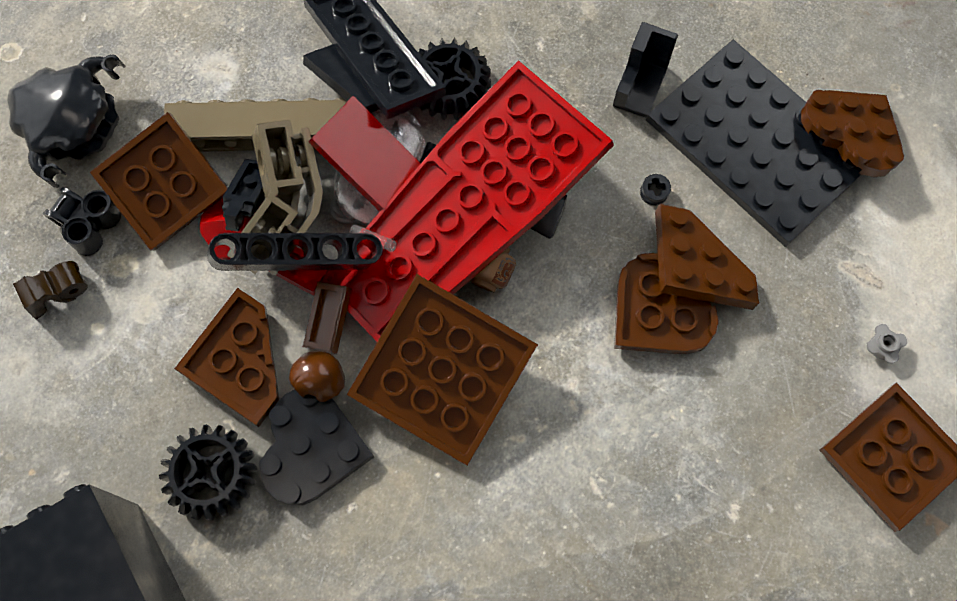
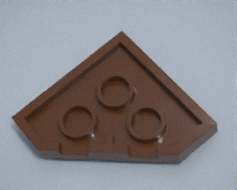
M660 204L655 210L660 292L754 310L759 304L756 275L691 210Z
M237 288L174 369L258 428L280 400L267 309L263 304Z

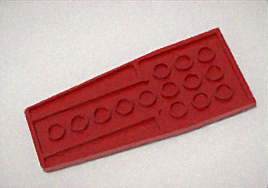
M518 60L446 133L388 201L387 207L381 210L362 232L373 234L381 241L383 251L380 259L369 268L363 270H330L324 276L322 282L352 288L347 311L378 342L417 274L454 295L541 220L614 146L613 140ZM357 245L359 256L363 259H370V249L365 245Z

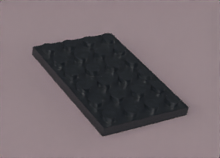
M734 39L649 112L646 117V121L784 247H787L862 175L859 173L862 169L854 165L849 159L846 162L843 161L838 149L824 146L823 142L825 140L818 137L812 130L809 134L806 132L801 122V110L805 106L806 101Z

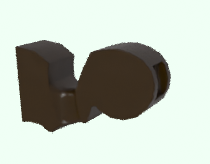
M74 261L59 263L47 272L41 270L38 275L33 277L24 276L19 281L13 283L24 309L36 320L47 312L44 305L46 301L53 300L68 303L75 300L76 297L83 294L88 288L86 281L83 280L79 272L78 264Z

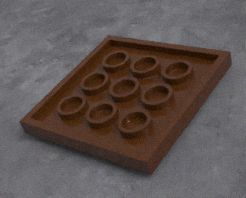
M417 274L347 395L468 466L538 344Z

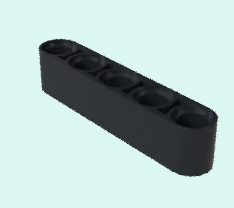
M222 233L211 240L207 250V260L213 268L221 271L363 270L369 268L380 259L383 247L381 241L376 236L368 233ZM258 244L263 245L269 252V258L265 260L255 258L251 252V247ZM328 244L335 247L338 253L337 259L332 260L325 257L322 251L323 245ZM218 245H227L233 250L234 257L229 260H222L217 257L214 249ZM298 245L301 247L304 253L303 259L296 260L291 258L287 252V246ZM357 245L367 246L371 251V258L363 259L357 253Z

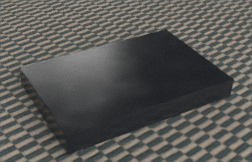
M333 45L315 50L303 56V65L346 101L354 96L370 113L380 109Z

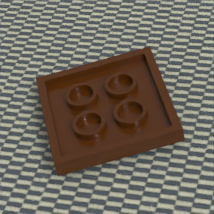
M169 112L161 116L90 172L151 251L158 249L220 201L228 189L222 178Z
M897 382L891 385L819 449L894 532L904 528L957 478V444Z

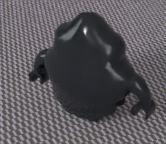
M116 55L89 57L82 60L78 65L58 71L45 67L38 70L31 77L16 83L9 90L7 102L10 110V128L14 134L25 139L29 150L28 164L32 171L54 188H59L60 185L53 181V177L59 173L66 176V172L53 163L46 164L47 160L58 161L67 157L81 160L94 153L101 152L106 147L115 127L118 125L120 118L115 109L114 97L109 93H105V88L95 75L103 69L112 79L118 80L120 77L113 69L116 66H122L123 68L126 66Z

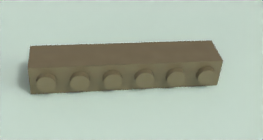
M342 97L334 100L306 98L302 101H287L285 99L254 101L243 99L239 102H223L220 100H210L205 103H192L181 100L176 103H165L164 114L169 112L173 115L201 152L255 151L252 135L257 123L290 119L293 134H298L302 128L309 127L312 138L347 101Z

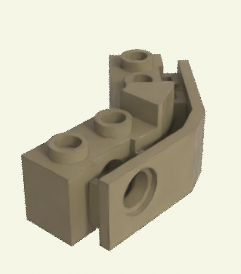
M290 119L257 123L252 139L265 200L241 233H306L319 214L323 195L314 149L308 142L311 139L309 127L302 128L298 134H293ZM295 155L296 157L299 156L301 164H298V166L296 164ZM305 181L309 202L305 222L297 230L290 224L298 214L300 190ZM258 244L251 247V252L255 258L260 260L269 258V252L263 245ZM297 245L287 246L289 256ZM230 248L227 256L233 258L234 253ZM270 271V273L275 276L278 271Z

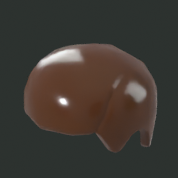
M310 351L304 353L292 364L290 369V384L302 398L310 394L315 396L318 401L325 402L337 396L345 387V375L341 364L334 356L327 352Z

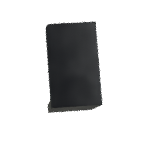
M645 22L641 23L631 47L627 66L616 90L613 102L614 107L645 118L647 117V114L651 112L668 69L678 38L677 33Z

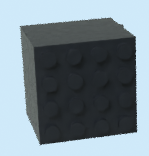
M86 484L77 485L67 490L63 494L64 499L51 506L43 505L33 509L26 515L27 519L16 526L9 525L0 528V601H186L139 505L90 484L87 486Z

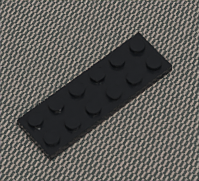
M304 0V6L387 119L446 96L445 85L377 0Z

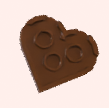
M815 90L801 110V122L806 132L809 134L812 130L818 137L825 140L823 142L824 146L838 149L843 161L846 162L849 159L854 165L862 169L859 172L862 175L874 178L884 177L904 160L902 143L887 95Z
M657 253L639 254L635 259L629 261L622 268L617 284L614 349L691 354L706 348L717 331L719 320L716 307H712L708 301L661 293Z

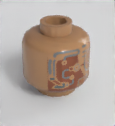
M508 247L472 278L471 283L495 293L496 289L505 288L516 267V260L509 255L511 249Z

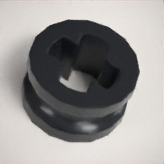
M661 174L649 175L645 178L640 188L642 200L654 206L664 203L671 192L670 181ZM652 184H656L657 189H663L659 196H655L652 190L648 191Z

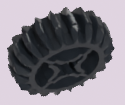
M455 37L450 44H446L444 39L441 38L440 45L435 46L432 42H429L428 51L420 48L418 53L445 85L446 96L419 108L421 111L429 109L431 117L441 113L443 120L447 118V114H453L457 121L459 113L463 112L466 114L491 88V69L487 66L485 55L480 56L478 47L469 50L467 40L462 45H458ZM462 67L472 74L474 80L468 78L467 74L462 72Z
M206 424L201 429V435L195 428H189L190 438L188 440L179 435L176 439L180 446L177 449L172 446L167 447V451L173 456L171 460H161V465L169 469L159 474V479L169 482L161 488V491L166 495L172 494L168 504L173 507L179 505L178 513L185 516L191 511V518L194 520H199L204 513L206 520L213 521L216 510L221 517L228 516L227 505L238 510L241 507L240 503L236 500L239 495L246 499L250 497V493L243 488L245 484L255 485L256 480L247 476V473L257 471L255 464L247 463L255 455L253 451L245 450L248 442L244 438L237 440V432L230 430L226 433L222 425H218L212 431V428ZM208 446L226 448L223 452H216L210 457H204L198 452L200 449ZM189 460L192 469L188 477L184 479L186 482L184 484L183 473ZM234 460V475L228 486L225 481V473L232 466L230 462ZM200 462L211 467L212 477L216 482L205 477V468ZM208 487H212V489L219 493L218 496L208 500H195L191 497L196 491L201 492Z

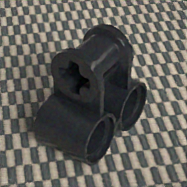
M62 187L59 191L61 195L50 210L46 209L43 215L56 225L62 227L63 239L80 255L91 256L97 253L103 244V238L99 233V229L115 227L121 219V212L105 191L93 190L82 198L75 192ZM106 206L104 211L97 213L100 208ZM87 232V235L83 239L78 240L82 234Z

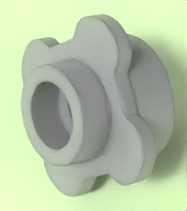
M880 324L875 327V336L867 342V350L878 359L885 360L887 363H895L899 360L898 353L900 349L907 345V338L904 334H896L889 330L887 325ZM884 341H888L890 346H885Z

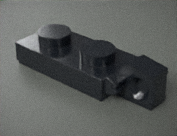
M245 159L223 195L224 204L222 209L226 230L239 232L245 222V216L252 217L265 196L257 160Z

